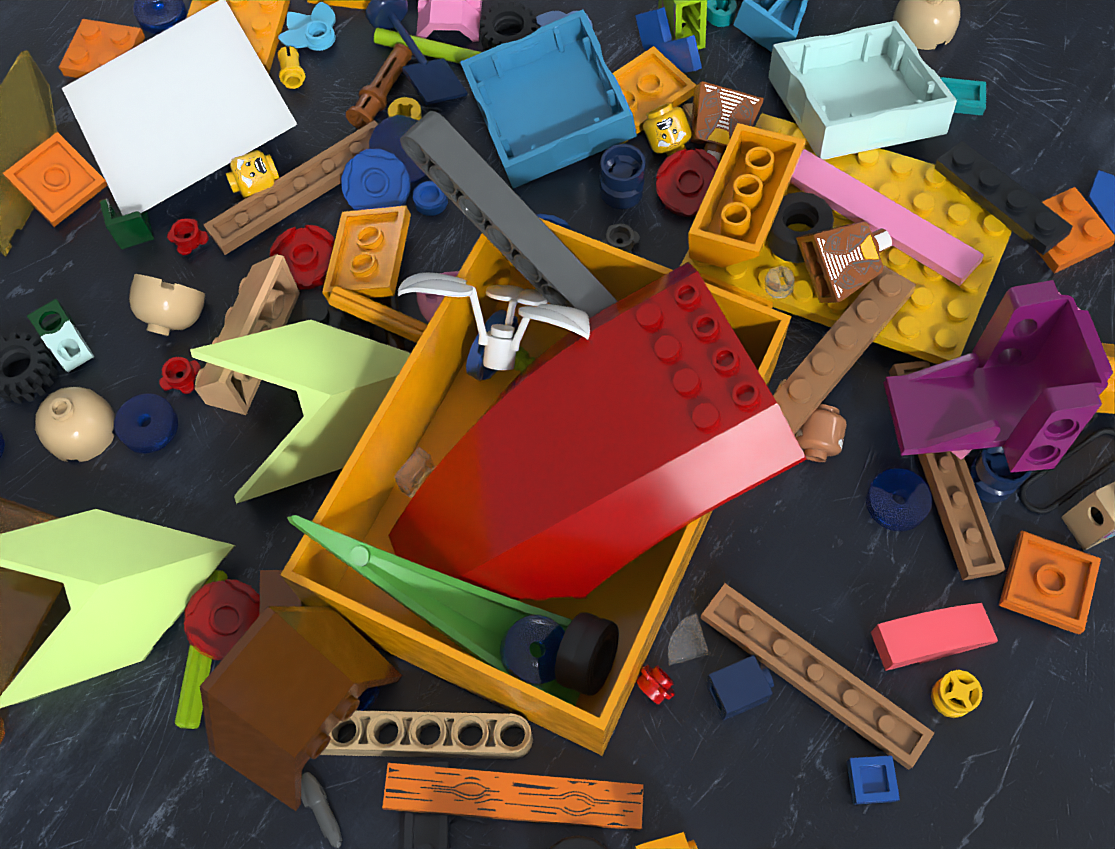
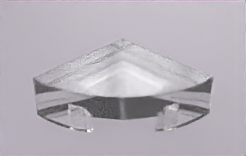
M697 613L682 620L672 633L667 649L669 665L708 655L709 651Z

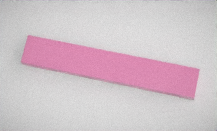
M803 149L790 184L806 193H812L824 199L831 209L855 223L866 221L870 226L871 232L884 228L891 237L892 246L958 286L982 262L984 254L806 149Z

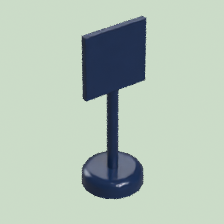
M407 0L370 1L366 9V18L371 26L383 29L395 27L419 62L418 64L403 66L402 71L426 105L467 96L468 92L445 59L427 61L402 25L401 21L408 12Z

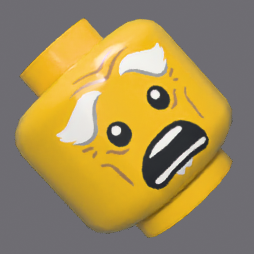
M667 103L646 114L648 119L643 124V130L654 152H666L667 157H669L676 151L686 149L685 143L691 139L692 130L681 107H673L672 103Z
M254 150L245 155L232 158L230 162L232 171L226 173L233 193L240 191L245 199L254 193L272 187L274 182L279 179L270 154L265 156L260 150Z

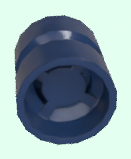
M628 144L613 145L601 157L600 194L603 201L613 208H631L642 199L646 161L643 153L638 148Z
M1003 447L982 448L978 456L968 466L979 499L991 503H998L1009 498L1032 472H1010Z

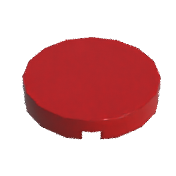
M683 149L676 151L665 159L658 169L656 188L658 197L666 209L684 217H694L697 215L719 165L715 156L701 149L688 151Z
M305 225V228L299 229L293 227L287 229L276 238L270 248L269 256L272 257L276 254L284 256L297 288L312 289L325 283L335 239L327 230L315 225Z
M225 579V581H214L205 584L192 595L185 609L184 630L189 643L201 655L213 660H222L260 616V595L250 585L238 580Z

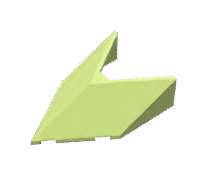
M311 319L191 349L192 358L295 390L299 397L304 417L248 481L238 489L234 496L236 504L344 468L411 353Z
M99 509L0 534V566L63 582L71 607L65 618L0 696V708L28 701L144 661L164 632L174 624L186 609L192 595L205 585L213 571L236 545Z

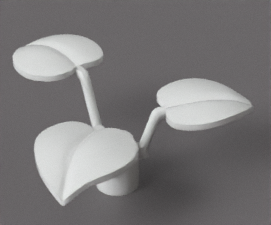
M418 273L406 278L398 288V296L409 292H422L452 297L469 296L479 332L478 344L485 345L483 365L490 369L512 370L514 368L516 351H519L520 341L530 319L560 326L585 337L587 340L589 339V316L586 312L576 308L547 304L548 301L536 289L524 290L514 285H491L487 287L486 295L488 297L510 302L505 325L494 324L491 326V331L486 333L476 288L467 285L465 279L440 273ZM517 303L530 305L519 308V315L523 316L516 334H514L515 328L512 327Z

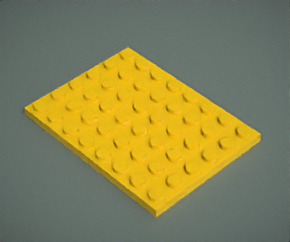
M762 113L755 125L756 128L806 140L797 123ZM806 140L804 149L816 155ZM881 148L825 159L824 161L984 254L982 262L958 286L894 246L879 253L883 267L886 266L915 283L916 287L914 293L873 342L935 364L961 357L1012 230L934 169L935 164ZM789 183L785 195L804 192ZM832 209L834 218L833 228L855 223ZM799 223L787 226L791 230L799 232L812 229L805 224ZM767 238L759 257L722 268L690 259L689 250L680 265L682 266L689 262L699 274L705 273L720 279L727 284L773 302L774 308L832 327L871 282L869 281L838 303H819L805 262H788L774 255L768 247Z

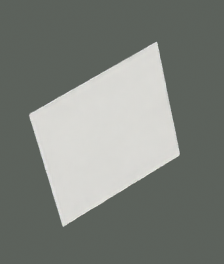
M219 0L62 88L122 216L135 211L142 213L229 164L232 158L245 155L297 125L226 0Z

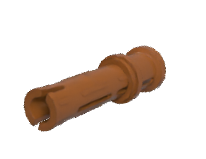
M395 44L371 84L362 87L359 91L358 101L346 111L347 120L355 128L361 129L374 121L377 113L385 109L387 105L386 96L402 73L403 66H406L412 58V52L408 47L403 44Z

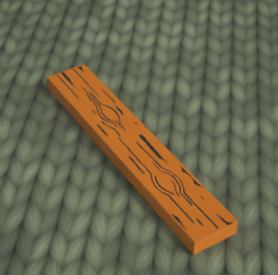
M388 763L382 809L640 831L642 829L644 785Z

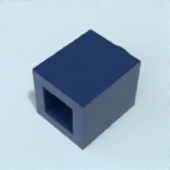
M754 655L709 674L705 682L723 721L767 702L773 694L771 688L774 687V682L765 664L759 665Z

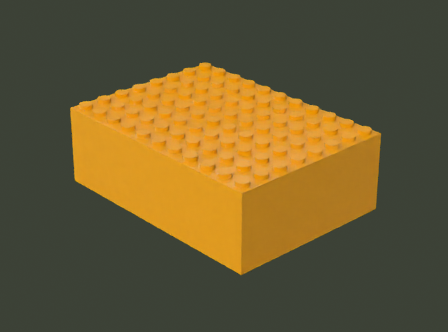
M541 219L617 301L673 271L662 265ZM483 233L456 276L465 279L467 285L476 288L484 324L496 311L501 309L507 311L510 302L488 297L486 295L487 287L491 285H514L524 290L536 289ZM705 283L768 387L792 316ZM444 296L312 522L395 555L388 534L408 503L448 452L477 422L500 393L522 372L520 370L516 371L514 368L512 370H498L491 378L481 381L467 374V357L479 333L469 296ZM517 303L514 316L518 319V326L523 316L519 315V308L530 305ZM530 319L520 341V346L530 353L528 357L536 359L554 343L568 334L570 330L551 323ZM712 511L676 531L629 562L587 595L588 599L555 597L547 598V600H533L532 598L518 600L571 620L579 613L587 612L617 624L619 642L611 671L604 685L595 695L588 696L580 693L576 706L477 660L306 534L303 535L280 576L305 606H329L333 608L368 643L603 756L639 676L640 669L644 665Z

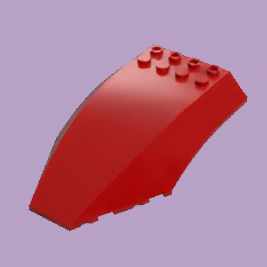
M687 262L589 318L590 335L588 340L570 331L530 363L500 393L484 414L432 471L408 503L388 536L396 556L517 601L527 598L547 600V598L555 597L588 599L587 595L660 541L717 507L807 459L778 403L699 272Z

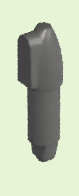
M307 772L301 778V799L305 807L312 809L324 838H328L331 846L338 849L343 842L340 827L327 801V795L323 787L310 772Z

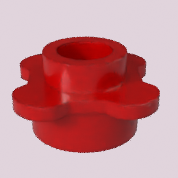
M195 219L178 220L172 225L171 230L167 234L168 240L177 245V251L181 255H188L199 245H204L208 242L209 236L207 232L199 229V223Z
M173 357L163 365V377L160 379L159 384L163 390L177 389L181 390L184 394H188L195 389L194 380L201 370V366L195 360L189 362L183 357ZM183 373V376L181 378L177 377L179 374Z
M646 665L640 669L642 675L636 680V683L653 702L660 704L665 698L670 700L675 695L671 688L674 682L659 666L652 668Z

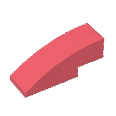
M982 603L949 607L877 624L871 631L885 671L917 662L920 664L994 644L998 641Z

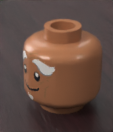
M820 404L796 432L795 437L807 460L826 462L828 456H835L841 453L847 424L845 418L839 415V409Z

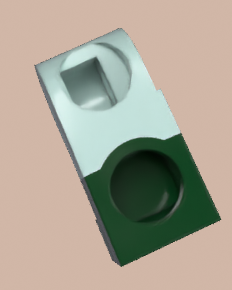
M57 299L27 315L48 349H51L54 356L67 372L94 357L76 328L70 314ZM58 314L57 316L42 324L43 319L47 315Z

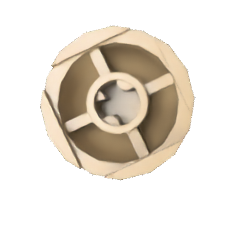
M900 0L895 9L893 21L899 23L917 49L931 50L935 49L937 44L945 42L946 45L951 41L959 25L961 8L958 0Z
M134 274L129 293L131 310L136 318L148 323L147 331L169 336L170 330H184L192 326L199 318L205 302V293L138 274Z
M78 386L61 388L49 394L40 404L36 413L35 431L43 446L62 461L77 459L79 462H83L100 455L112 443L115 436L112 431L114 429V422L117 424V416L111 405L91 389Z

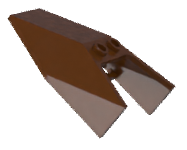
M268 606L200 685L209 751L296 811L301 805V772L310 757L316 759L326 749L331 740L330 732L339 721L345 722L353 715L360 703V700L357 698L363 691L370 687L398 682L403 675L333 608L329 606Z

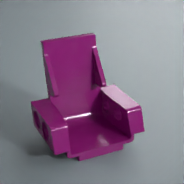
M1054 280L1008 289L974 347L973 353L908 375L886 377L884 387L901 456L1003 447L1010 472H1022L1055 468L1102 405L1099 395L1107 388V381L1113 374V370L1089 311L1078 310L1074 298L1069 295L1059 294Z

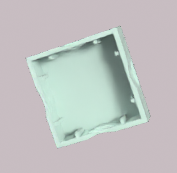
M897 21L856 28L836 35L814 36L773 44L768 78L817 157L825 160L947 134L957 100L937 73L922 60L917 47Z

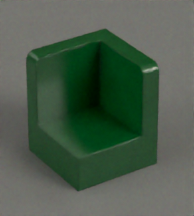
M107 199L99 201L106 228L121 250L154 239L147 211L142 213L135 211L122 216L121 212L116 213Z

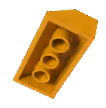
M737 123L689 230L690 259L724 268L759 257L804 149L805 139Z

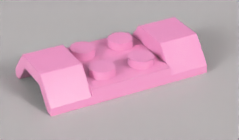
M418 0L416 36L426 39L433 30H459L473 42H479L482 0Z

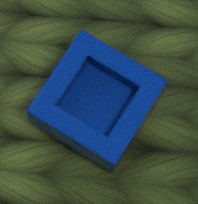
M893 756L860 757L847 760L853 804L886 803L900 800Z

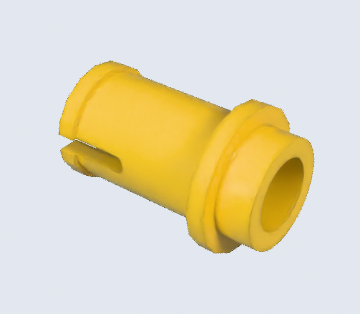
M289 46L290 56H288L286 47H283L278 51L281 67L279 78L287 88L295 89L300 87L305 80V72L300 67L298 51L294 47Z

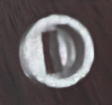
M782 265L771 268L765 276L764 287L766 292L774 298H784L790 295L794 289L795 279L793 272L788 267ZM779 277H783L785 285L781 286Z

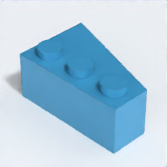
M743 0L733 25L772 52L773 44L794 41L796 39L808 0Z

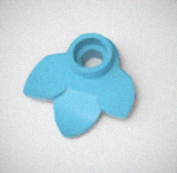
M319 2L311 15L288 12L287 26L289 30L281 33L278 38L287 47H308L316 51L325 50L335 42L336 36L333 30L336 21L335 14L331 7L324 2Z

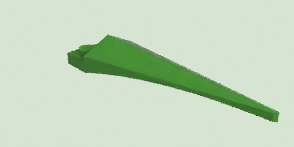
M297 515L287 517L292 525L477 660L576 706L580 693L561 686L555 678L557 653L562 638L572 621L571 619L424 567Z

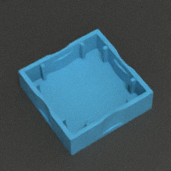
M584 9L540 27L522 39L503 43L460 62L512 188H516L637 136L633 113L616 77L604 62L600 43Z

